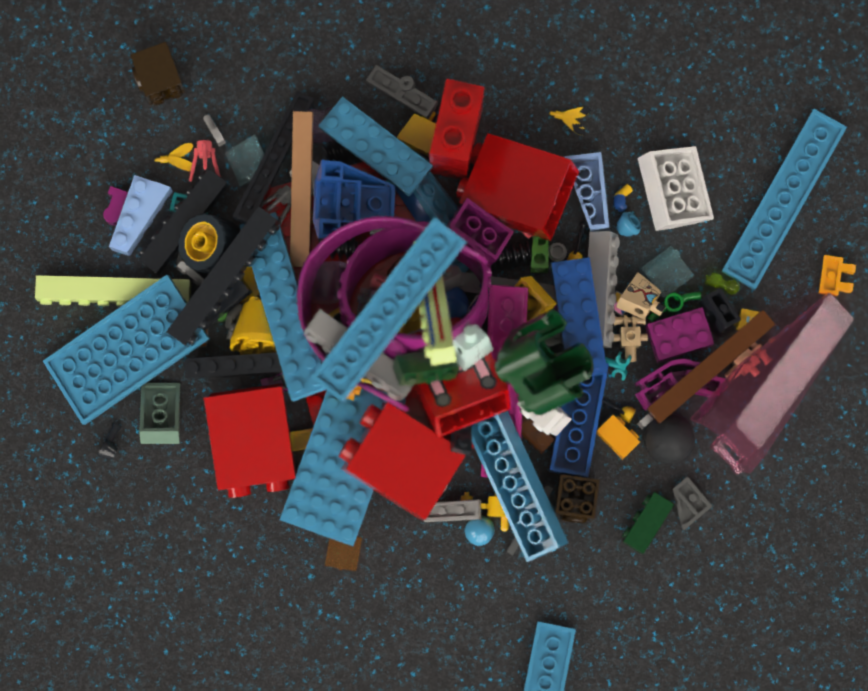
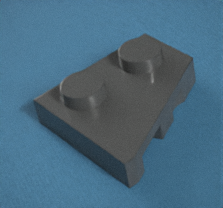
M177 252L178 270L184 275H189L192 281L197 286H200L208 274L186 266L180 257V252Z
M688 477L672 489L683 531L712 507Z

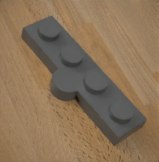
M376 65L366 79L370 85L429 119L439 104L436 100L415 88V81L410 76H404L399 79Z

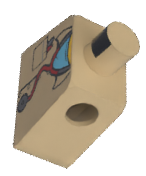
M640 273L635 275L616 306L642 319H645L650 311L661 316L666 306L657 301L661 291Z

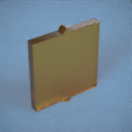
M330 538L325 566L339 568L340 571L342 569L357 571L362 538H356L354 547Z

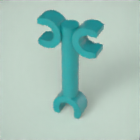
M619 352L616 360L605 357L606 363L614 367L612 377H615L616 373H621V380L624 381L627 376L626 368L632 356L629 355L627 360L621 358L622 352Z

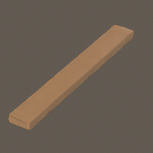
M293 111L290 259L293 267H303L311 253L313 112Z

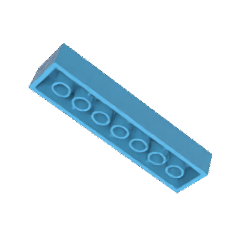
M508 411L472 424V443L526 561L529 562L568 544L567 538Z

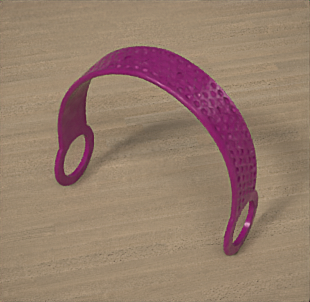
M376 216L350 222L325 237L307 257L299 278L297 308L303 332L312 320L311 296L315 277L320 266L336 248L349 239L371 230L401 228L423 233L427 226L400 217ZM466 245L459 252L482 264H488L489 262L483 255ZM307 339L313 351L324 361L328 355L322 349V346ZM361 381L357 384L404 411L409 410V407L375 388Z

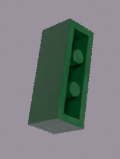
M426 351L396 355L393 370L399 386H412L418 383H432L434 381L456 378L459 364L456 359L455 362L432 365L431 357H426Z
M655 492L652 495L648 494L642 503L645 507L641 512L639 510L636 512L632 519L635 523L631 528L627 527L622 535L625 538L623 543L640 554L645 553L674 506L673 503Z

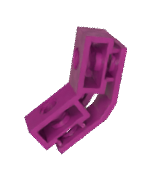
M687 359L672 360L634 383L636 387L640 386L641 391L635 394L643 409L646 411L650 405L691 370L672 372L663 376L661 371L668 367L679 365L694 369L700 362ZM716 375L695 394L713 399L721 398L725 378L717 377ZM655 378L659 379V382L650 388L646 386L647 383Z

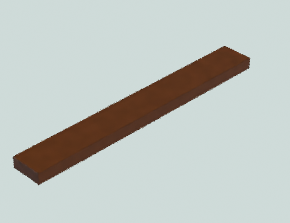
M762 310L650 405L647 410L660 424L776 324Z

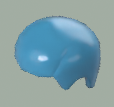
M481 515L480 520H469L465 527V537L471 544L476 546L486 545L495 533L494 523L489 517Z

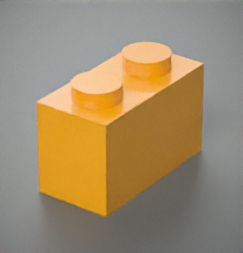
M612 415L597 430L596 434L623 460L640 443L638 440L639 436L632 429L629 431L624 426L626 423L621 417Z

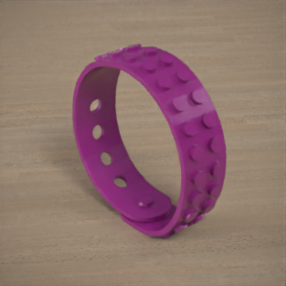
M418 222L425 226L430 224V222ZM385 228L373 234L358 246L353 255L349 257L345 272L341 274L340 283H342V288H338L340 319L344 327L349 329L357 319L351 312L349 305L353 291L364 273L377 262L391 255L409 251L413 246V242L417 241L422 233L401 228ZM449 228L467 242L466 246L485 257L483 251L479 250L470 238ZM458 253L455 259L473 271L480 281L482 290L471 312L459 323L451 327L453 340L463 333L467 326L476 324L481 329L488 311V288L492 287L490 265L477 262L461 253ZM397 332L382 353L394 361L396 355L423 352L417 349L425 348V345H429V343H424L423 335L413 336Z

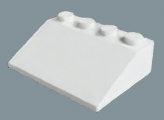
M696 146L650 151L638 158L655 231L673 229L714 219Z

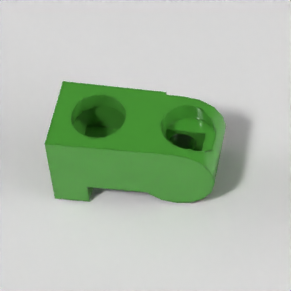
M533 236L530 273H548V240Z

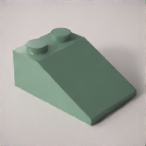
M145 383L141 386L139 429L141 444L180 443V383Z

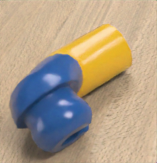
M628 184L614 195V207L619 212H624L627 209L625 197L633 191Z

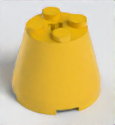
M250 297L249 301L243 304L230 340L231 351L236 350L240 352V355L277 352L261 298Z

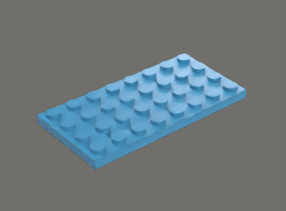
M165 275L43 360V363L82 425H86L210 339L205 330L202 329L198 334L199 338L196 343L187 348L166 332L187 304L169 275Z
M363 388L360 395L355 396L354 401L346 399L344 402L330 391H326L280 521L354 547L374 490L341 470L345 461L338 457L350 437L357 441L361 438L366 427L359 422L370 404H374L379 408L382 403L387 401ZM378 390V391H380V392H382V393L388 395L387 392ZM402 399L399 402L405 405L406 399Z

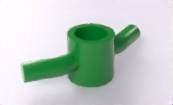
M691 292L683 295L671 293L667 295L663 301V305L666 306L663 313L677 314L684 302L701 299V292ZM675 299L679 307L670 308L668 300ZM652 312L647 319L653 323L659 316Z

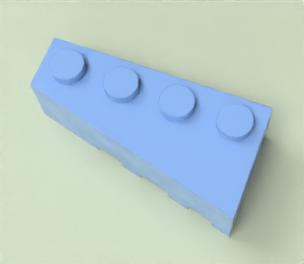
M602 153L564 156L571 159L579 170L574 188L590 231H610Z
M134 175L109 245L112 251L127 256L132 254L142 239L143 234L150 227L167 198L172 194L171 187Z

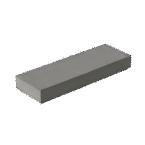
M481 500L436 502L424 522L480 520Z

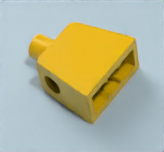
M433 112L429 119L413 114L397 138L412 150L429 157L436 123L432 121L436 113Z

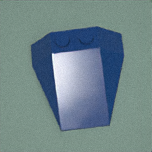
M320 161L314 182L313 223L318 238L324 239L336 229L359 219L376 216L394 217L395 185L343 162Z

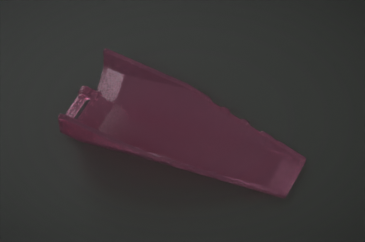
M831 293L823 296L808 308L806 312L798 316L797 320L787 325L777 336L768 340L769 342L762 348H758L743 360L690 418L692 421L704 425L718 435L710 448L720 454L732 467V471L736 475L741 472L750 474L763 460L853 322L852 316ZM724 442L740 458L738 462L723 447Z

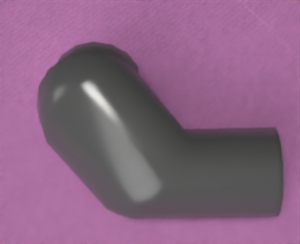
M237 304L227 313L225 327L231 332L234 331L236 326L235 320L242 310L243 306L241 304Z

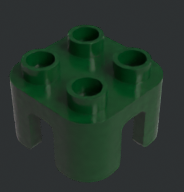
M549 310L512 329L498 354V361L495 363L498 377L503 382H509L518 393L521 407L526 412H533L538 416H542L581 397L584 391L579 386V383L589 379L594 371L592 357L583 343H577L559 353H553L544 342V340L564 331L567 325V321L556 310Z

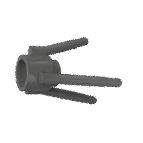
M287 185L264 200L260 206L262 208L275 198L277 199L267 208V211H270L279 202L283 205L287 203L288 205L279 219L280 226L291 208L292 189Z

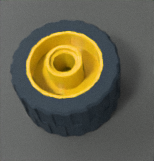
M207 213L192 217L184 225L180 233L178 249L181 259L189 268L209 274L240 232L239 228L232 221Z

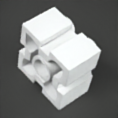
M517 403L521 408L520 412L527 419L533 420V425L547 435L551 433L557 436L571 421V418L561 408L538 416L533 412H526L520 403Z

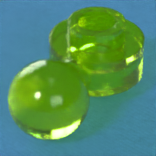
M711 273V275L706 276V285L724 288L728 294H736L740 289L738 281L734 279L725 281L722 279V275L717 273Z

